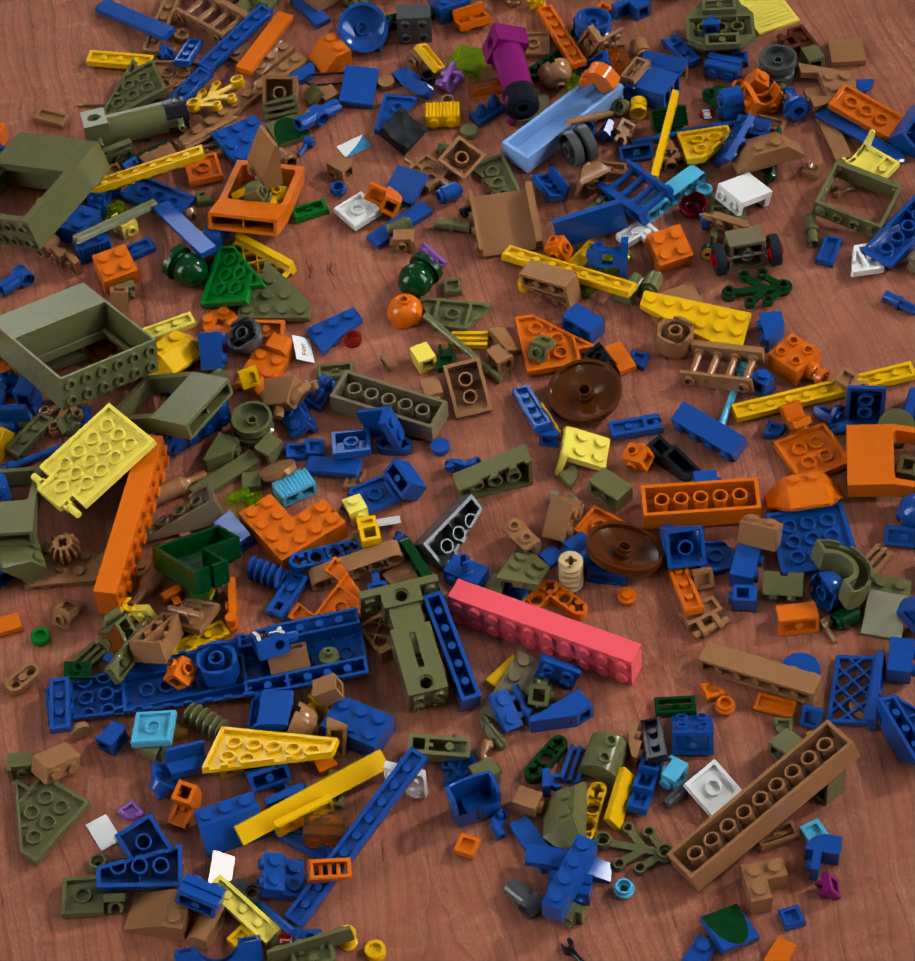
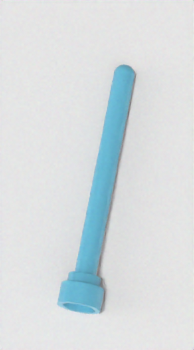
M740 361L737 363L735 368L736 376L743 377L747 362ZM730 391L719 419V422L726 425L731 412V404H734L738 391Z

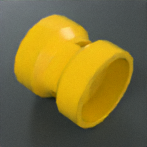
M643 96L632 97L630 100V116L635 120H642L647 116V100Z

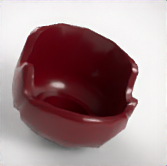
M697 191L684 195L679 203L680 213L688 219L700 218V213L705 212L707 207L706 197Z

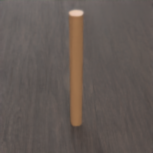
M613 110L568 118L566 123L567 125H574L613 117L615 113Z

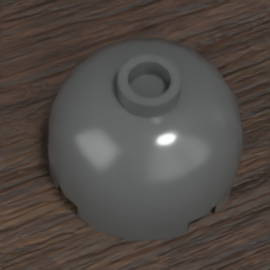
M247 316L239 317L230 325L232 327L230 332L227 331L226 333L228 346L242 354L254 352L263 341V330L260 324Z

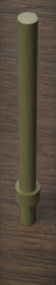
M428 312L423 314V319L470 359L479 357ZM480 358L483 372L487 376H491L498 383H502L504 377L495 370L493 365L486 363Z

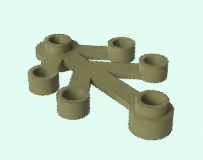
M625 822L622 825V833L630 837L633 843L611 839L610 834L606 831H600L594 837L599 850L613 848L630 852L621 858L618 857L613 860V869L616 872H623L627 864L643 855H650L651 857L643 862L639 861L634 864V874L637 876H644L646 869L659 862L663 864L671 863L668 856L662 854L668 853L674 847L669 843H662L652 826L643 828V838L650 840L654 847L645 844L631 822ZM650 831L652 834L647 835L646 832ZM621 863L622 866L618 867L616 864ZM642 867L643 870L639 871L637 868Z

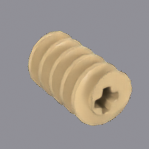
M565 551L558 559L559 583L572 593L581 590L584 585L583 558L576 551Z

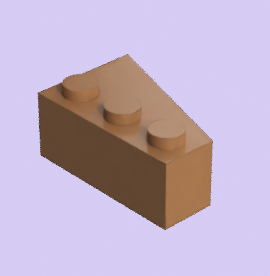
M162 612L128 641L134 662L167 664L184 635L178 613Z

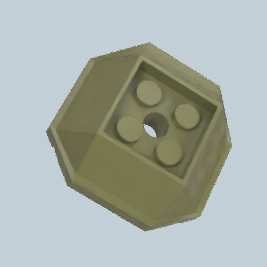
M700 0L697 6L686 16L687 45L693 46L702 55H709L710 52L730 54V52L743 51L749 44L756 41L754 15L739 0ZM708 15H715V19H720V33H708L703 36V19H708Z

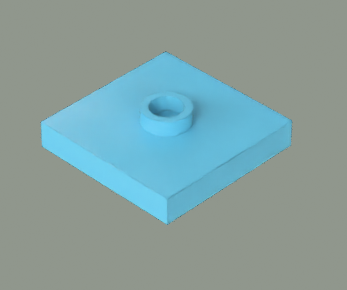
M176 710L136 712L130 742L131 747L172 746L177 719Z

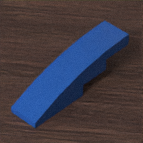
M645 751L639 763L638 773L632 785V793L626 805V812L646 816L660 779L661 769L665 763L662 762L648 766Z
M528 843L525 866L546 868V873H550V870L558 871L569 850ZM596 858L588 874L593 875V882L610 884L613 863Z

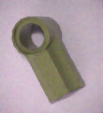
M637 272L630 274L626 279L637 283L635 292L629 299L614 294V301L629 307L633 306L637 293L644 281V278Z

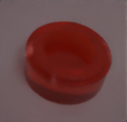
M355 330L346 332L343 336L344 345L348 348L360 346L362 343L361 334Z

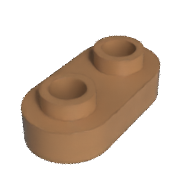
M34 662L22 665L6 679L5 687L10 695L17 696L32 686L41 677L39 665Z

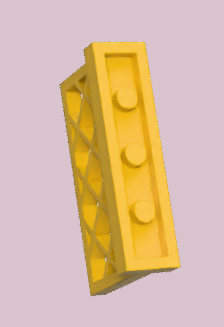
M237 232L234 236L236 240L232 245L242 249L243 253L241 255L245 260L249 256L256 257L255 261L248 262L250 266L257 265L256 273H263V269L260 270V264H264V261H268L278 271H283L282 275L285 278L296 273L297 270L293 260L243 233Z

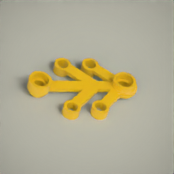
M243 75L233 76L230 79L231 84L224 88L221 81H214L209 92L205 88H201L195 98H191L186 102L188 112L197 113L203 108H212L213 111H220L223 108L221 100H227L229 104L235 103L237 101L235 93H224L234 88L236 90L242 89L245 84Z

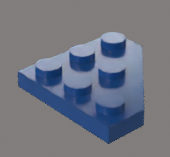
M253 115L212 132L211 139L235 166L237 159L247 160L258 127L263 124Z

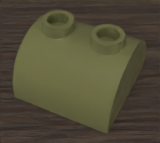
M605 731L593 733L578 772L614 785L619 767H624L629 754V744L622 737L614 733Z

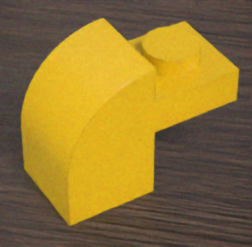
M375 515L356 518L362 549L382 543Z

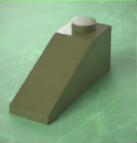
M409 733L408 749L412 746L427 756L429 759L427 763L470 759L471 738Z

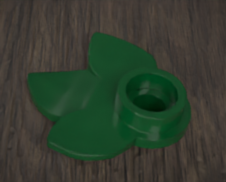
M716 85L713 88H705L702 91L703 101L718 109L716 102L718 91L727 87Z

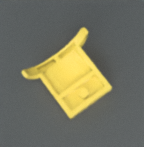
M871 129L858 151L848 160L842 157V161L889 178L900 167V162L871 146L875 137V130Z
M570 426L563 428V441L555 475L558 476L563 471L566 461L600 471L603 467L606 468L610 438Z

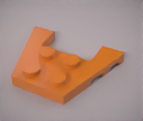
M334 556L324 570L338 580V584L315 613H312L298 603L288 615L289 619L297 620L354 607L358 608L359 618L362 616L359 609L360 590L336 556Z

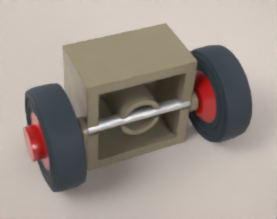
M760 225L725 231L724 247L722 243L711 246L710 262L716 276L727 275L728 270L731 272L764 266L765 255L768 256L772 267L780 266L783 262L784 250L777 234L766 236L765 247V238Z

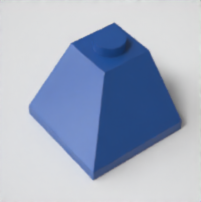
M678 525L659 528L661 545L664 550V559L668 570L707 565L703 525Z

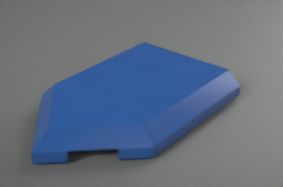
M384 474L351 487L347 493V498L360 493L368 508L369 515L401 502ZM342 504L340 510L346 511Z

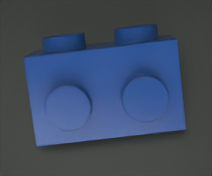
M551 166L547 174H533L531 181L548 202L565 201L571 189V186L555 166Z
M300 401L294 411H286L284 413L283 419L291 438L295 441L308 430H312L315 433L319 431L316 426L317 421L309 413V406L305 402L301 403Z

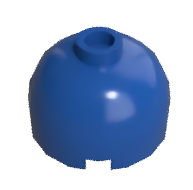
M915 492L904 496L899 503V509L895 511L897 521H901L903 526L915 528Z
M823 571L814 574L810 578L809 586L813 585L814 590L810 592L811 596L822 611L826 609V612H830L842 605L839 600V591L843 579L835 572Z

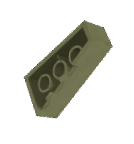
M526 443L453 473V485L457 497L472 494L475 499L533 485L532 459Z
M785 728L768 741V754L778 761L803 739L788 728ZM846 769L815 794L826 806L844 792Z

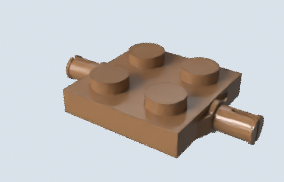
M425 153L416 160L407 155L404 157L403 162L409 164V169L428 175L429 179L423 188L425 191L430 192L439 184L446 185L451 182L446 178L452 172L428 153Z
M714 211L713 215L705 212L702 215V220L712 222L714 228H718V233L724 234L725 231L751 227L748 220Z

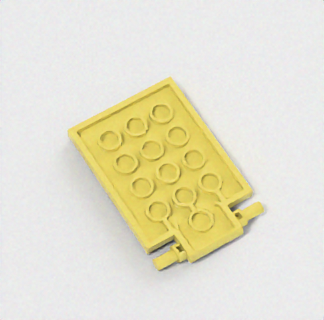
M108 403L39 466L41 471L48 476L47 479L41 478L37 473H33L31 479L37 484L38 493L60 512L65 510L67 513H71L74 517L79 518L82 512L75 507L74 500L85 509L90 507L150 452L157 443L113 405Z

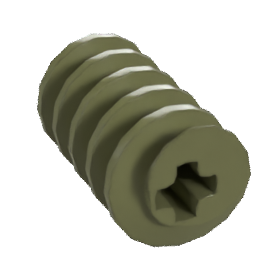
M192 702L186 708L182 717L185 725L196 729L197 732L202 733L213 741L221 726L228 727L229 725L228 719H223L221 715L216 716V712H210V709L207 707L203 709L202 704L196 706L195 702Z

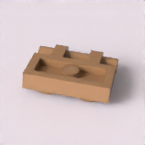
M713 595L701 600L705 613L685 617L683 610L678 611V617L688 630L694 627L697 628L696 631L692 632L695 640L708 636L710 632L716 629L721 630L724 628V625L730 623L728 616L719 617V615L723 614V608ZM711 619L712 623L705 626L704 622Z

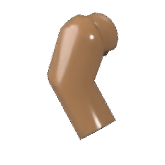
M485 738L479 742L475 752L478 761L488 757L487 752L491 751L494 747L492 740Z

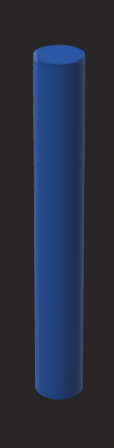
M262 900L257 901L256 906L291 937L297 934V930Z

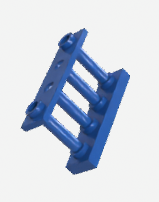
M627 159L625 162L628 166V171L612 184L607 185L600 181L596 186L600 195L607 198L608 202L621 198L625 214L645 227L649 223L647 212L665 197L673 203L676 201L673 194L674 190L669 184L665 185L643 170L637 162L633 163ZM634 175L635 177H637V179L633 183H631L627 188H625L622 192L616 191V189L619 186H621L625 181H627L631 176ZM646 183L649 185L633 199L626 198L641 184ZM654 190L659 192L645 206H637L639 202Z

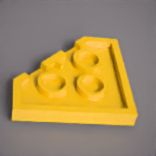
M722 125L677 132V140L686 164L697 165L705 163L718 152L730 133L729 126Z

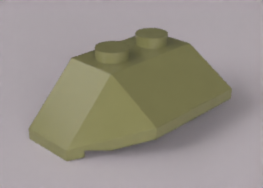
M586 781L556 791L546 802L543 838L556 848L569 850L577 834L586 837L588 788Z

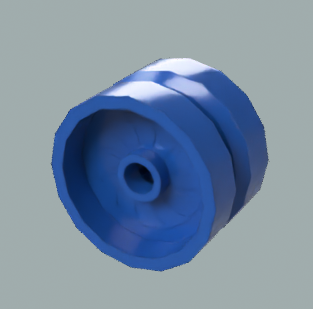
M587 7L578 11L575 15V41L579 40L586 28L591 24L599 30L602 37L611 33V14L599 7Z

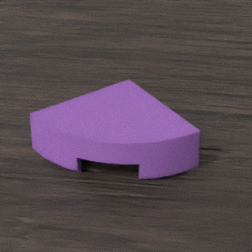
M135 800L116 810L121 818L129 821H137L145 816V813Z

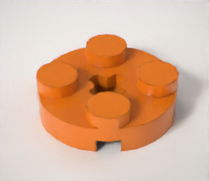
M222 306L202 317L203 331L223 330V334H225L227 331L230 332L232 328L230 326L231 323L238 317L228 307Z

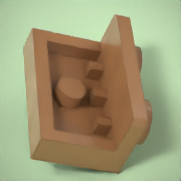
M517 517L502 525V531L524 552L531 550L538 556V553L541 552V540Z

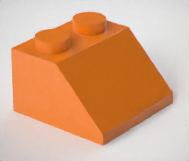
M335 31L320 37L307 56L308 61L313 62L315 69L319 73L339 72L345 69L346 65H353L350 48L340 39Z

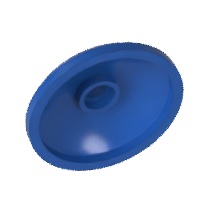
M358 2L347 7L341 14L338 21V34L350 50L358 53H369L378 49L385 41L388 34V22L384 13L377 6L367 2ZM360 26L365 28L364 32L359 31Z

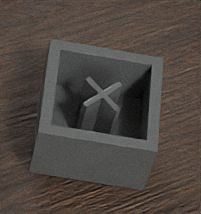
M430 4L397 5L396 20L399 44L432 42Z

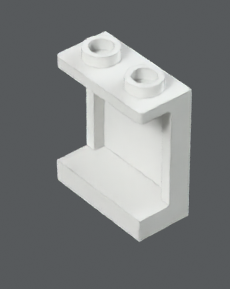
M748 172L719 183L715 199L736 216H741L743 208L758 202L763 207L769 206L773 191Z

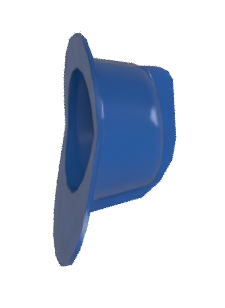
M155 761L151 764L152 776L149 788L155 793L157 800L161 801L163 798H171L180 778L171 780L164 767V763Z

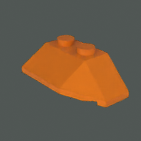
M820 471L782 477L764 495L768 510L776 509L793 512L831 506L839 500L845 499V495L839 483Z

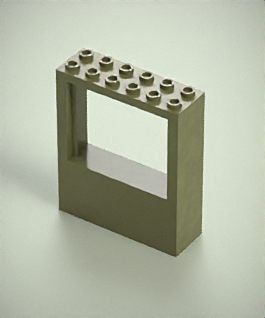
M19 132L0 153V197L11 185L45 189L47 191L24 217L0 213V244L40 250L111 170L98 141Z
M84 282L0 315V357L63 411L158 371L156 339ZM105 338L123 351L63 377H60L45 364Z

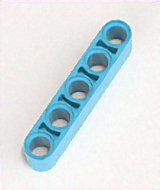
M690 165L666 182L665 185L669 184L673 188L676 201L673 203L665 197L647 212L649 223L654 222L678 204L684 195H689L692 191H695V187L699 183L706 181L707 174L696 166ZM654 191L648 197L639 202L637 206H645L649 201H651L655 196H657L659 192Z

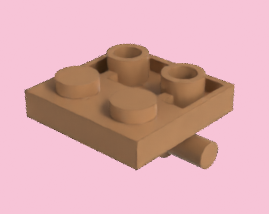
M186 597L179 607L168 605L167 612L178 613L184 632L200 636L221 611L219 603L192 597Z

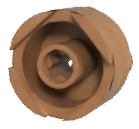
M674 316L673 319H668L667 317L660 321L657 326V351L677 361L684 359L685 356L691 353L690 344L694 339L692 323L681 316Z

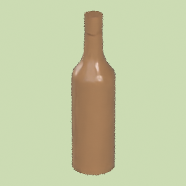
M205 470L189 477L177 476L161 483V495L156 499L157 506L185 494L192 484L207 477Z
M154 562L140 578L138 591L128 602V606H133L135 603L138 604L145 595L154 593L166 579V575L154 568Z

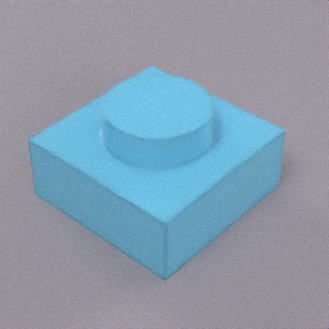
M818 818L799 826V832L807 843L817 835L829 834Z

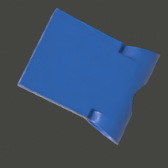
M654 66L649 67L634 86L631 85V82L629 84L623 83L624 99L630 101L634 96H643L647 100V107L653 109L668 107L672 89L678 90L679 93L681 92L680 73Z

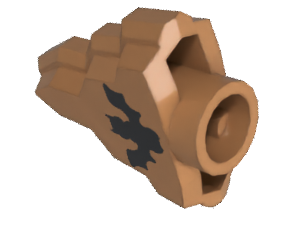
M668 138L661 170L672 173L678 168L683 167L686 161L680 149L676 148L673 141Z

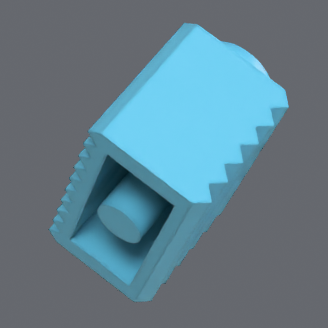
M306 468L296 470L289 476L272 483L273 494L284 509L318 493L316 482Z

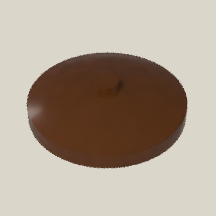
M579 359L567 363L555 372L548 384L547 398L551 410L561 420L575 425H588L605 419L615 411L622 398V384L616 370L606 362L597 359Z
M611 521L600 523L589 530L585 540V551L589 558L602 569L621 576L640 577L649 575L660 567L664 555L660 541L652 533L637 525L626 522Z

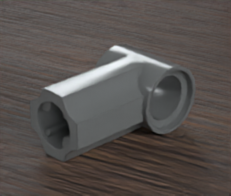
M517 878L507 882L503 889L504 894L518 905L520 912L527 919H532L542 910L541 902L543 897L538 892H532Z

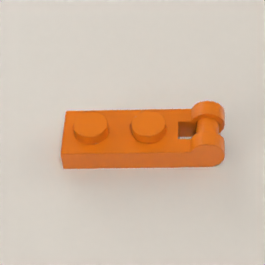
M230 577L228 585H224L225 597H228V601H225V611L227 613L225 621L229 632L236 633L239 630L238 588L236 578Z

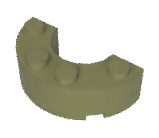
M817 539L810 558L819 570L832 571L844 578L839 591V600L846 610L855 609L865 601L873 579V567L870 561L862 552L851 545L848 548L840 545V541Z

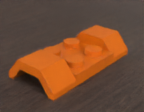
M272 333L254 351L242 368L256 366L261 384L246 390L253 392L260 401L259 395L264 390V378L282 376L296 356L293 341L289 337ZM239 377L232 385L233 391L242 388Z

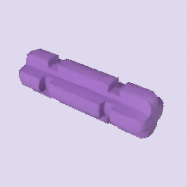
M426 242L422 243L419 247L420 251L430 255L429 259L435 264L438 262L443 269L447 265V261L432 249Z

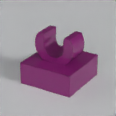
M829 871L821 873L822 880L817 881L815 886L819 889L823 888V890L817 892L816 895L821 899L829 897L833 901L841 899L839 880Z

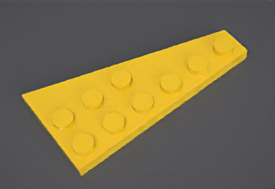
M644 290L640 302L641 310L658 319H665L667 317L668 319H673L674 316L688 319L692 323L694 337L703 341L744 345L752 316L750 312Z
M221 726L201 769L202 773L206 774L329 759L334 757L339 746V740L334 737Z

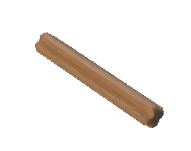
M232 115L181 143L183 150L195 147L209 140L212 132L239 122L237 116Z

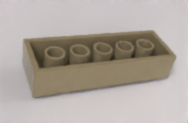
M345 370L330 394L332 411L359 419L357 416L358 410L390 406L404 428L405 434L430 442L436 439L449 416L448 401L349 370Z

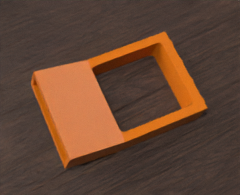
M237 159L220 198L208 211V229L277 237L289 221L305 183V166L281 164L283 184L281 185H288L289 188L282 203H267L232 199L230 194L240 187L241 182L255 180L254 176H250L247 171L248 160Z
M898 424L846 425L848 497H904L915 492V481L898 479L895 477L894 443L915 445V427Z

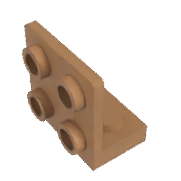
M591 24L586 28L576 44L587 59L604 49H612L616 45L615 42L621 38L624 28L620 27L602 37L599 30Z

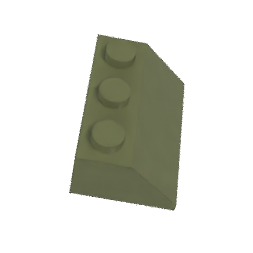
M37 535L36 545L0 548V568L2 572L30 584H34L47 567Z

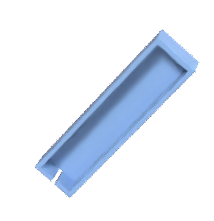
M618 82L614 90L602 94L594 84L581 88L578 84L502 142L505 158L526 173L531 172L561 149L559 133L568 129L573 131V128L579 125H567L566 120L568 118L612 110V104L616 99H624L623 85Z

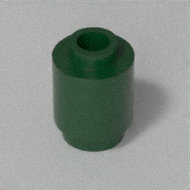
M843 607L833 612V615L830 616L833 621V627L836 630H844L860 622L861 611L858 607L851 610H846Z

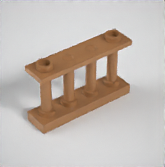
M198 0L186 11L179 7L175 8L176 19L180 24L186 25L211 39L216 44L250 14L227 0ZM202 6L209 8L199 17L192 15ZM214 12L221 14L210 24L204 22ZM226 19L233 21L222 31L216 28Z
M692 340L690 346L694 360L689 371L680 370L679 372L682 385L754 393L753 380L750 377L755 365H765L764 347ZM702 358L712 359L707 373L697 372ZM720 360L730 361L725 375L715 374ZM745 361L748 363L743 377L733 376L738 362Z

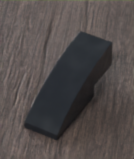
M660 434L646 445L655 455L653 461L684 482H690L693 479V471H702L675 444L671 446Z

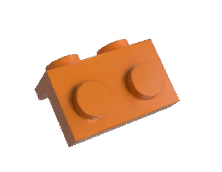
M482 1L452 10L454 26L461 32H468L475 27H484L492 22L491 16L485 11Z

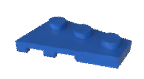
M384 94L374 128L375 135H379L378 132L381 127L401 106L409 114L417 104L418 96Z
M352 307L306 328V334L324 357L328 353L327 350L332 346L338 345L341 338L348 336L363 323L362 317Z

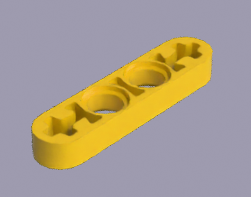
M593 782L587 791V808L590 806L598 808L596 813H589L587 811L586 823L591 824L593 828L586 831V837L593 840L607 799V787L602 782ZM597 790H601L597 797L598 800H596L595 792H597Z

